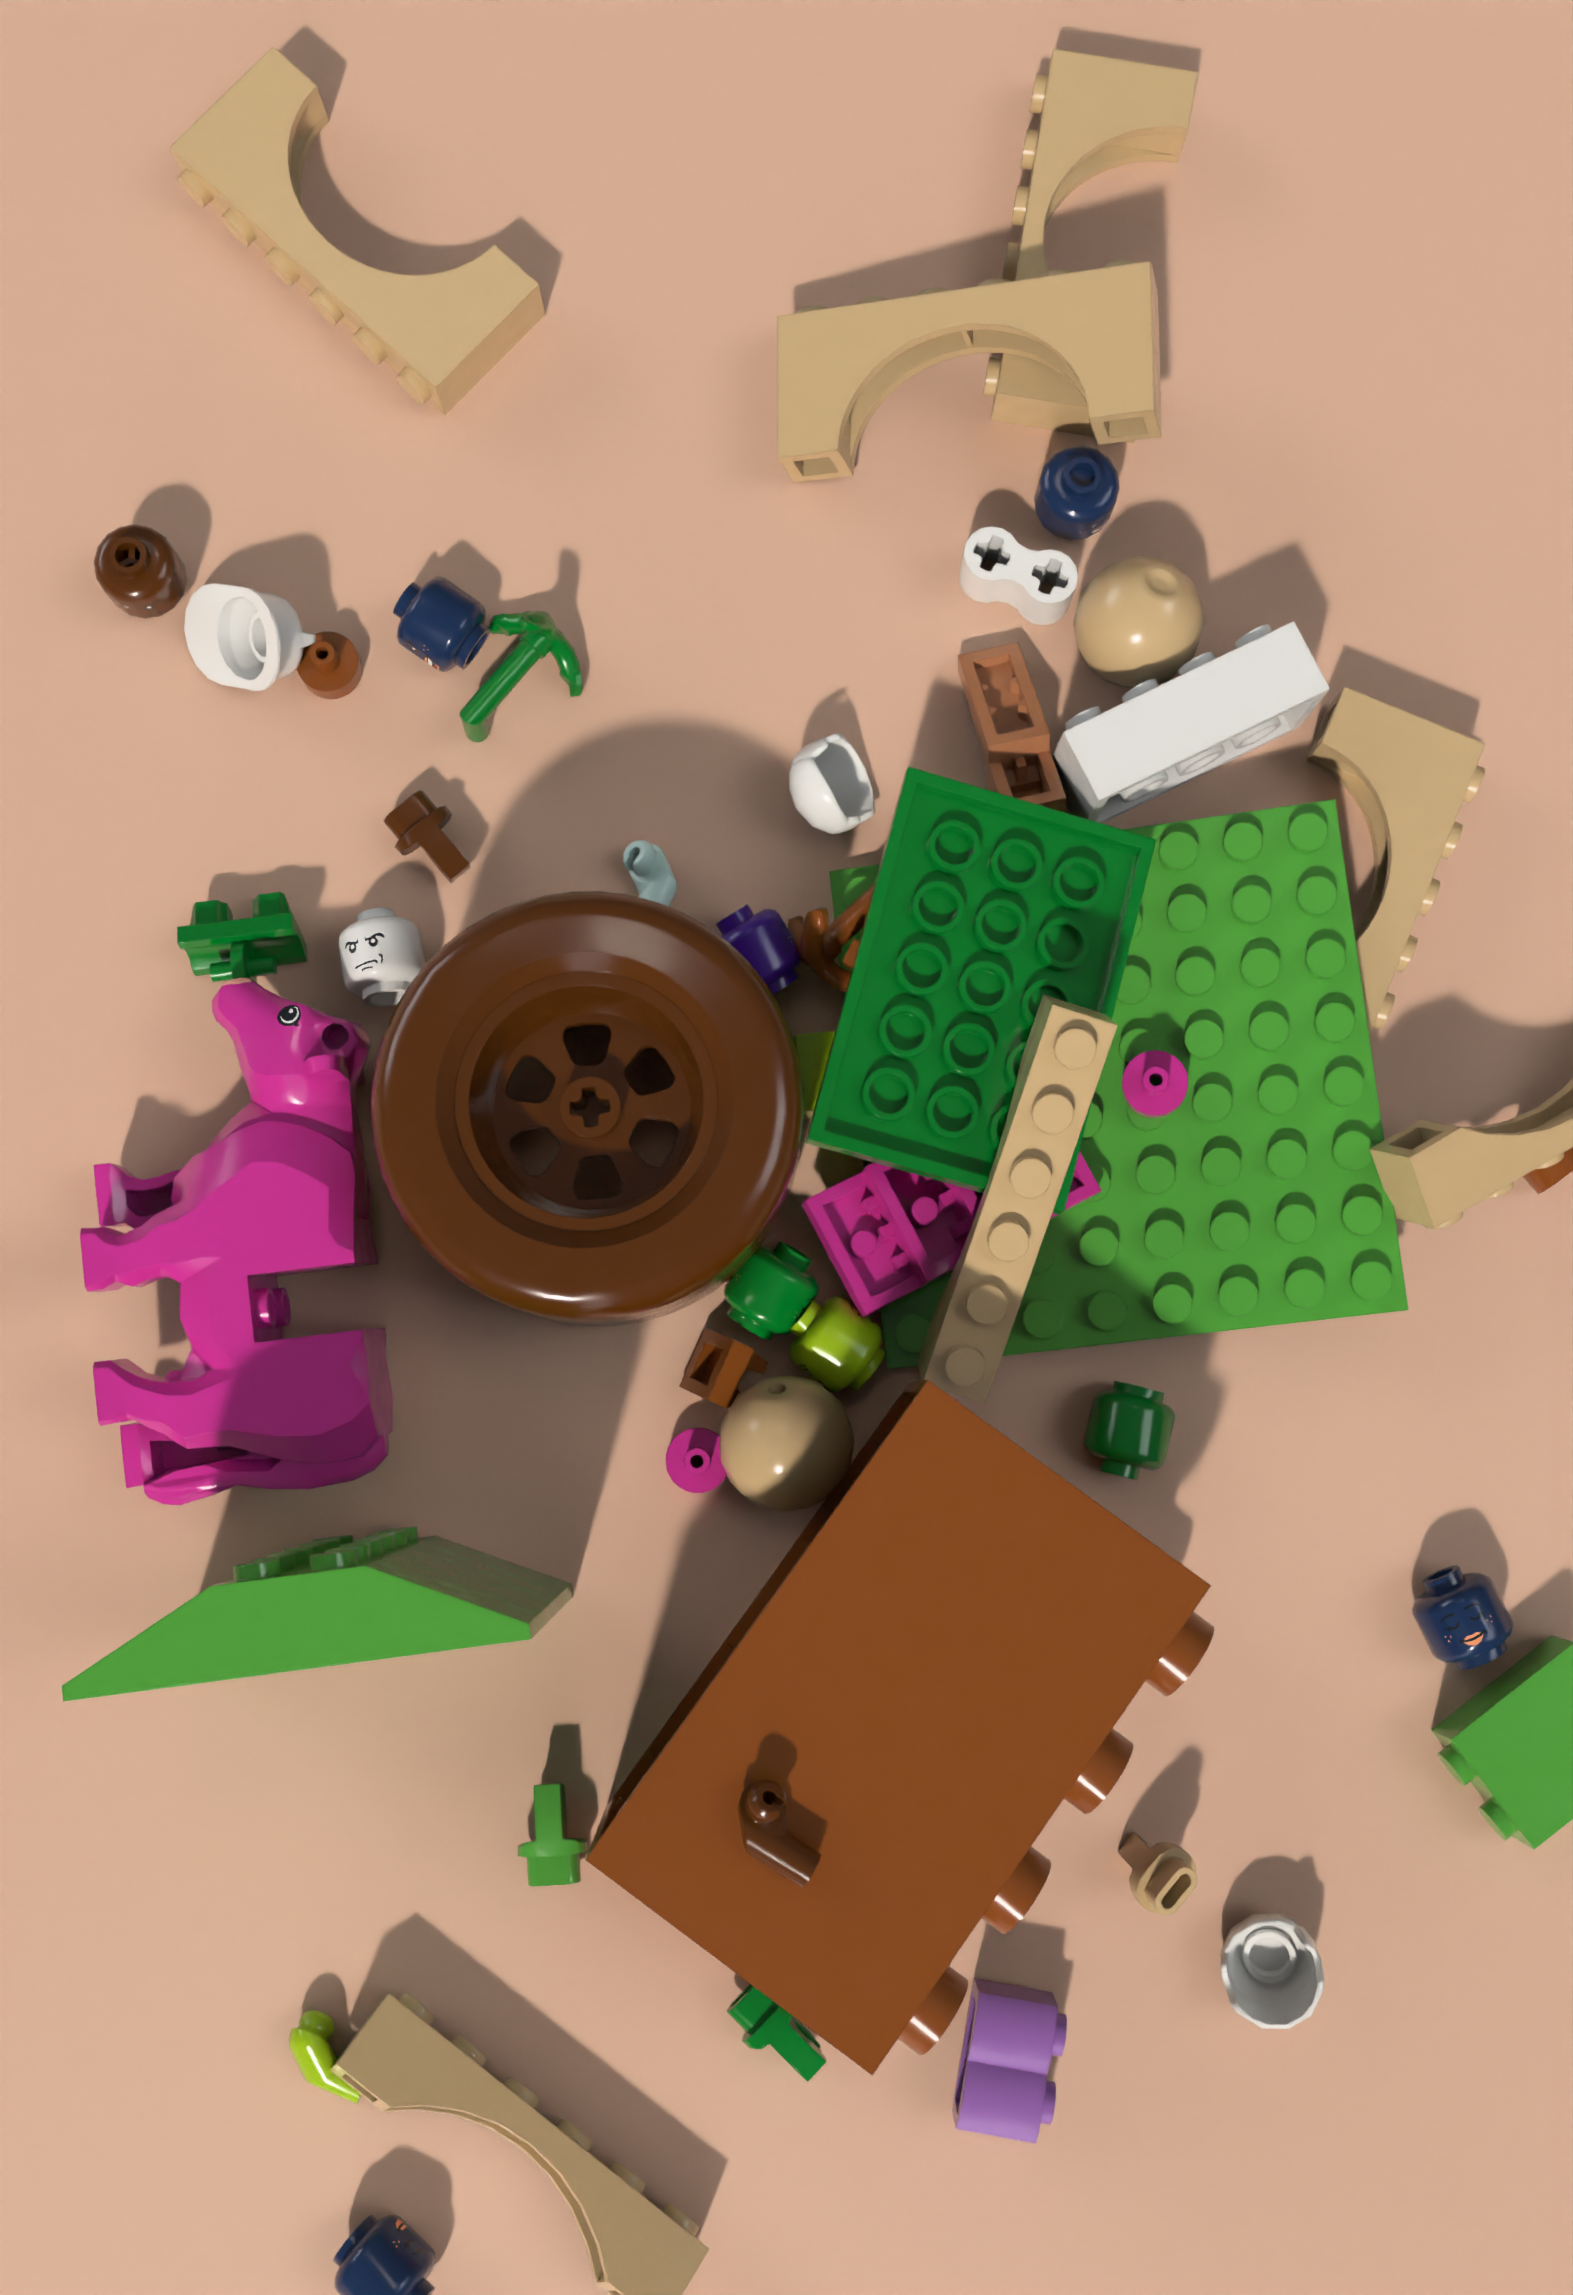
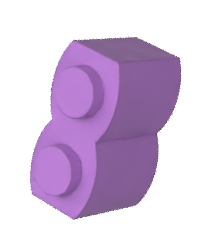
M974 1978L953 2100L952 2113L956 2129L1036 2143L1041 2123L1051 2124L1055 2109L1056 2084L1053 2081H1047V2073L1051 2056H1062L1067 2033L1066 2014L1058 2013V2005L1052 1992Z

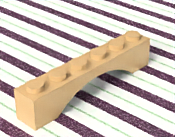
M1046 995L1042 996L1021 1058L1007 1119L982 1199L959 1259L937 1303L917 1361L921 1380H929L945 1392L986 1404L1118 1026L1106 1014Z
M1573 1078L1562 1090L1537 1108L1508 1121L1479 1127H1461L1420 1119L1371 1147L1369 1150L1383 1189L1394 1206L1395 1218L1423 1225L1428 1229L1448 1227L1463 1217V1211L1478 1202L1509 1192L1514 1187L1513 1182L1535 1169L1550 1167L1560 1162L1564 1158L1563 1152L1573 1147Z
M388 1993L379 2002L330 2071L381 2112L420 2110L454 2115L491 2129L524 2151L549 2176L569 2206L587 2248L594 2283L609 2295H682L710 2250L694 2237L699 2230V2226L689 2216L666 2203L661 2211L641 2195L646 2184L635 2173L616 2161H613L609 2168L588 2152L593 2142L581 2130L564 2119H560L555 2126L535 2110L540 2100L526 2086L511 2077H508L504 2084H502L482 2068L487 2061V2057L472 2043L458 2035L450 2042L433 2029L430 2025L435 2016L418 2000L405 1993L397 2000Z

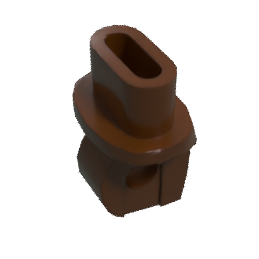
M422 790L407 798L384 819V823L398 838L395 848L401 855H408L421 847L450 883L470 869L471 865L441 830L450 821L451 812L446 806L437 808Z

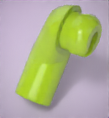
M317 2010L306 2011L299 2020L298 2028H293L289 2037L290 2050L303 2077L308 2083L357 2104L361 2095L330 2071L339 2056L334 2054L328 2043L334 2031L333 2019Z

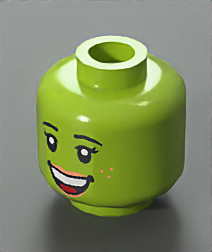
M843 1296L832 1297L821 1306L812 1300L805 1312L790 1328L791 1332L795 1335L789 1350L791 1361L829 1392L840 1391L846 1387L856 1391L875 1372L886 1354L880 1347L883 1338L880 1326L868 1316L862 1318L855 1305Z

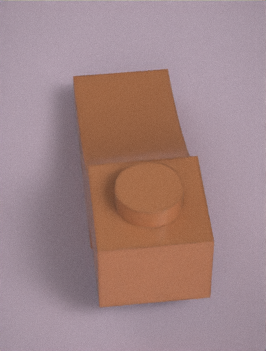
M1018 642L959 654L958 673L973 720L989 790L1066 813V795L1050 753V731Z

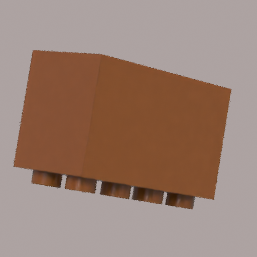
M929 1380L910 1381L852 1461L837 1489L822 1503L605 1808L585 1860L872 2076L897 2039L918 2055H924L944 2034L966 1995L968 1980L951 1968L950 1964L980 1919L982 1918L1000 1933L1006 1934L1020 1922L1041 1892L1051 1869V1861L1034 1849L1032 1844L1058 1806L1065 1799L1082 1813L1088 1814L1106 1798L1122 1775L1131 1757L1133 1743L1114 1730L1113 1727L1144 1682H1147L1164 1696H1169L1187 1680L1201 1661L1212 1640L1214 1626L1193 1611L1211 1585ZM770 1779L777 1782L784 1789L787 1796L785 1807L789 1834L821 1854L814 1873L803 1888L750 1856L744 1848L738 1804L743 1790L754 1782Z

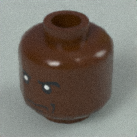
M137 524L119 527L107 534L97 547L94 559L96 579L113 603L127 614L145 619L159 617L174 609L183 597L187 583L185 566L166 537L153 528Z

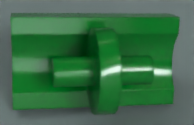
M281 892L259 894L252 900L253 917L233 920V914L227 903L218 900L196 902L193 905L190 925L177 927V943L180 949L186 951L194 975L210 974L213 982L244 977L250 978L257 983L258 976L277 974V966L308 962L306 942L285 894Z

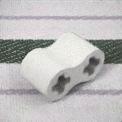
M990 526L980 528L971 534L967 540L958 577L962 590L973 600L983 603L996 601L1008 603L1016 608L1027 621L1043 626L1057 622L1068 610L1077 586L1078 572L1074 562L1063 552L1051 549L1042 551L1027 549L1019 544L1013 535L1003 528ZM986 559L996 562L992 571L981 568L985 564ZM1043 582H1048L1054 586L1050 594H1045L1038 590Z

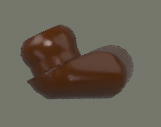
M770 1779L754 1782L743 1790L738 1804L744 1848L750 1856L803 1888L814 1873L821 1854L789 1834L785 1807L787 1796L784 1789L777 1782Z

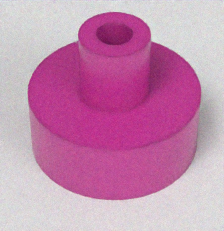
M1159 1050L1143 1052L1134 1057L1127 1065L1122 1078V1093L1126 1103L1136 1113L1149 1118H1160L1173 1113L1184 1101L1188 1090V1076L1183 1064L1175 1056ZM1158 1078L1161 1084L1153 1086L1149 1080Z
M691 1428L681 1432L672 1440L666 1453V1469L671 1480L678 1487L691 1493H704L721 1484L727 1474L721 1462L720 1435L706 1428ZM694 1455H700L703 1458L702 1466L697 1467L693 1465L692 1457Z

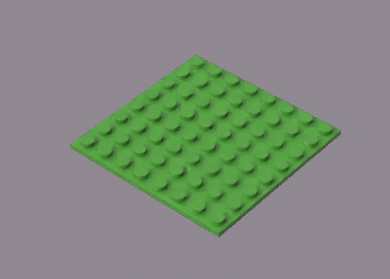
M1332 799L1122 829L1156 839L1112 1017V1020L1118 1026L1092 1098L1080 1147V1152L1102 1191L1050 1219L1002 1356L1408 1310L1394 1206L1383 1189L1369 1150L1371 1147L1384 1141L1336 800ZM880 864L829 871L835 919L876 881ZM862 929L841 948L842 951L839 954L841 968L845 969L842 960L853 939L860 940ZM1152 1050L1164 1051L1175 1056L1183 1064L1188 1076V1090L1184 1101L1173 1113L1160 1118H1149L1136 1113L1126 1103L1122 1093V1078L1129 1062L1137 1055ZM1158 1078L1149 1080L1153 1086L1161 1084ZM863 1159L864 1168L867 1165L874 1163ZM952 1272L880 1309L887 1369L918 1366L917 1361L937 1303Z

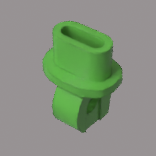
M564 1784L534 1785L536 1840L525 1842L518 1846V1856L527 1857L528 1885L551 1886L578 1883L581 1881L579 1853L587 1851V1840L583 1838H567V1810Z

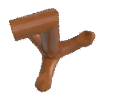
M875 882L829 926L827 908L823 907L808 912L805 920H803L802 916L788 919V929L797 943V950L801 961L808 965L829 986L846 992L851 972L841 968L834 959L841 953V948L863 928Z

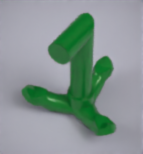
M525 611L513 614L502 613L494 615L489 621L490 633L504 634L506 636L513 634L523 635L519 638V644L460 710L459 715L469 740L482 742L488 737L490 732L487 722L488 717L539 658L543 659L549 652L556 659L560 669L559 675L569 686L570 697L581 695V670L575 650L557 628L549 613L545 611Z

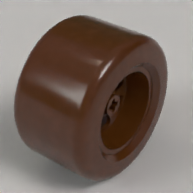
M602 891L551 894L516 903L488 915L466 928L445 944L413 979L391 1016L383 1035L375 1064L371 1097V1122L374 1146L382 1177L402 1219L423 1248L452 1275L492 1300L537 1317L583 1326H619L645 1322L669 1315L694 1304L714 1292L735 1275L770 1235L784 1209L798 1166L804 1118V1087L800 1060L792 1032L779 1003L751 963L727 940L708 926L683 912L636 896ZM586 1025H606L609 1027L611 1039L605 1060L598 1065H575L564 1043L565 1032ZM646 1048H654L669 1065L675 1080L668 1089L648 1095H638L627 1082L625 1072L640 1051ZM526 1057L538 1059L555 1076L552 1091L542 1103L515 1101L507 1094V1089L514 1072ZM597 1096L602 1106L610 1108V1111L599 1114L597 1126L588 1127L583 1117L576 1115V1110L585 1109L588 1104L587 1098ZM650 1119L671 1122L679 1130L674 1147L661 1166L647 1164L630 1147L632 1134L638 1123L642 1120ZM545 1127L555 1136L560 1145V1150L542 1174L532 1176L518 1162L510 1144L512 1139L519 1133ZM609 1157L613 1161L621 1180L622 1187L620 1193L615 1197L604 1199H579L575 1195L574 1184L580 1163L586 1158Z

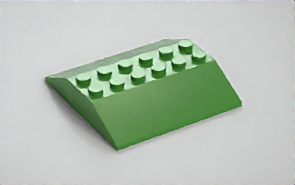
M417 1526L378 1531V1534L367 1535L366 1538L353 1540L352 1535L316 1539L310 1543L299 1544V1547L284 1549V1552L268 1554V1557L252 1559L249 1563L233 1565V1579L208 1587L62 1685L63 1702L530 1640L573 1597L572 1584L438 1536L418 1538Z

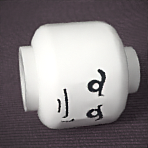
M373 908L357 915V922L345 928L339 937L338 947L344 985L353 995L362 997L363 1002L369 1006L386 1007L397 1005L407 987L426 964L419 928L411 920L396 917L395 911L389 908Z

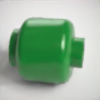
M1114 1381L1112 1390H1102L1095 1395L1083 1445L1090 1454L1102 1458L1099 1471L1137 1480L1140 1468L1155 1470L1163 1466L1175 1421L1173 1410L1168 1405L1162 1403L1164 1393Z

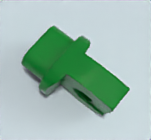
M751 1984L737 1996L727 2009V2013L745 2030L742 2038L743 2043L752 2049H762L770 2044L807 2082L826 2063V2058L820 2049L821 2045L810 2031L794 2016Z

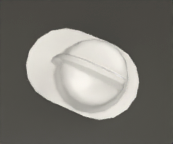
M221 583L202 585L192 594L185 610L184 631L188 650L196 666L208 679L221 685L252 691L267 690L275 680L293 673L300 664L303 648L316 642L315 634L302 631L297 612L289 601L276 594L257 592L252 588Z

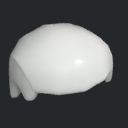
M837 733L814 741L796 754L789 772V791L795 809L812 827L830 834H839L853 829L874 815V795L867 771L856 750L843 735Z
M1272 1913L1253 1914L1230 1929L1220 1952V1972L1230 2005L1239 2015L1262 2029H1290L1310 2017L1323 1993L1324 1973L1322 1960L1315 1942L1305 1927H1300L1295 1920L1282 1914Z

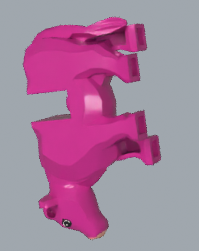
M244 977L225 981L212 999V1013L215 1020L228 1031L233 1040L239 1065L250 1092L251 1102L229 1120L208 1145L207 1150L193 1156L181 1170L142 1180L136 1178L123 1166L112 1163L95 1164L94 1176L100 1227L81 1228L80 1231L84 1284L87 1292L114 1291L126 1285L142 1288L154 1281L171 1278L179 1282L180 1320L191 1347L183 1369L172 1370L164 1378L145 1372L127 1358L94 1362L93 1365L97 1416L100 1426L132 1420L137 1421L120 1425L126 1488L143 1485L144 1493L148 1498L168 1505H183L216 1495L236 1485L265 1489H314L354 1481L374 1471L388 1456V1435L393 1431V1395L386 1358L385 1327L283 1339L282 1327L289 1326L291 1310L287 1290L284 1287L278 1288L277 1276L378 1264L377 1250L370 1224L371 1187L356 1102L357 1087L365 1086L364 1066L371 1048L370 1040L361 1024L332 1017L312 1007L282 998L264 989L254 980ZM130 1226L133 1228V1230L127 1233H122L120 1231L108 1227L116 1228Z

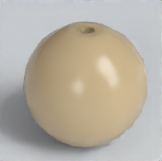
M1137 556L1110 563L1096 574L1082 591L1073 625L1077 646L1089 668L1109 683L1119 687L1134 688L1151 679H1156L1158 684L1168 682L1184 664L1192 660L1200 641L1205 619L1198 591L1187 574L1176 565L1161 558Z
M780 1375L749 1385L737 1395L720 1425L719 1448L721 1462L730 1482L753 1503L769 1510L792 1511L808 1508L824 1501L837 1489L852 1462L854 1437L843 1404L817 1381L803 1376Z

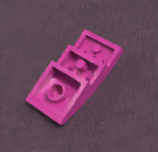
M1080 1151L1065 1211L1102 1191ZM872 1163L867 1165L861 1173L806 1199L802 1207L861 1317L864 1318L953 1272L971 1229L983 1193L878 1163ZM1052 1213L1050 1219L1058 1216V1214Z

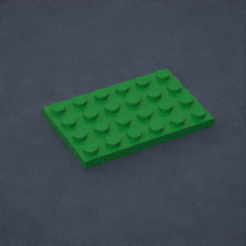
M908 767L903 777L805 1143L984 1193L1007 1119L1021 1058L1042 996L1046 995L1106 1014L1110 1019L1113 1017L1156 839ZM1090 1106L1052 1212L1059 1215L1065 1211Z

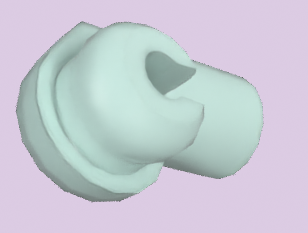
M645 840L632 842L624 851L623 864L629 870L638 890L639 898L655 901L669 907L676 894L677 881L665 853L658 846L650 844Z

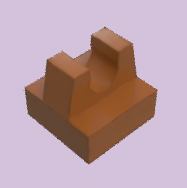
M705 1328L679 1387L729 1409L740 1393L738 1386L745 1370L749 1369L756 1373L764 1374L768 1362L754 1352L755 1349Z

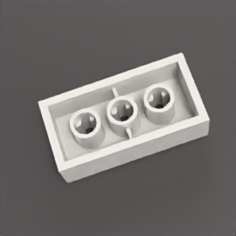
M1293 621L1274 631L1269 624L1255 628L1235 642L1237 649L1218 658L1215 657L1213 652L1201 654L1178 670L1180 676L1160 686L1156 679L1145 681L1126 692L1121 698L1122 704L1104 713L1101 712L1098 706L1092 707L1067 721L1064 725L1066 731L1063 732L1060 740L1056 743L1057 747L1052 758L1066 795V807L1069 813L1098 823H1104L1298 729L1330 688L1295 622Z

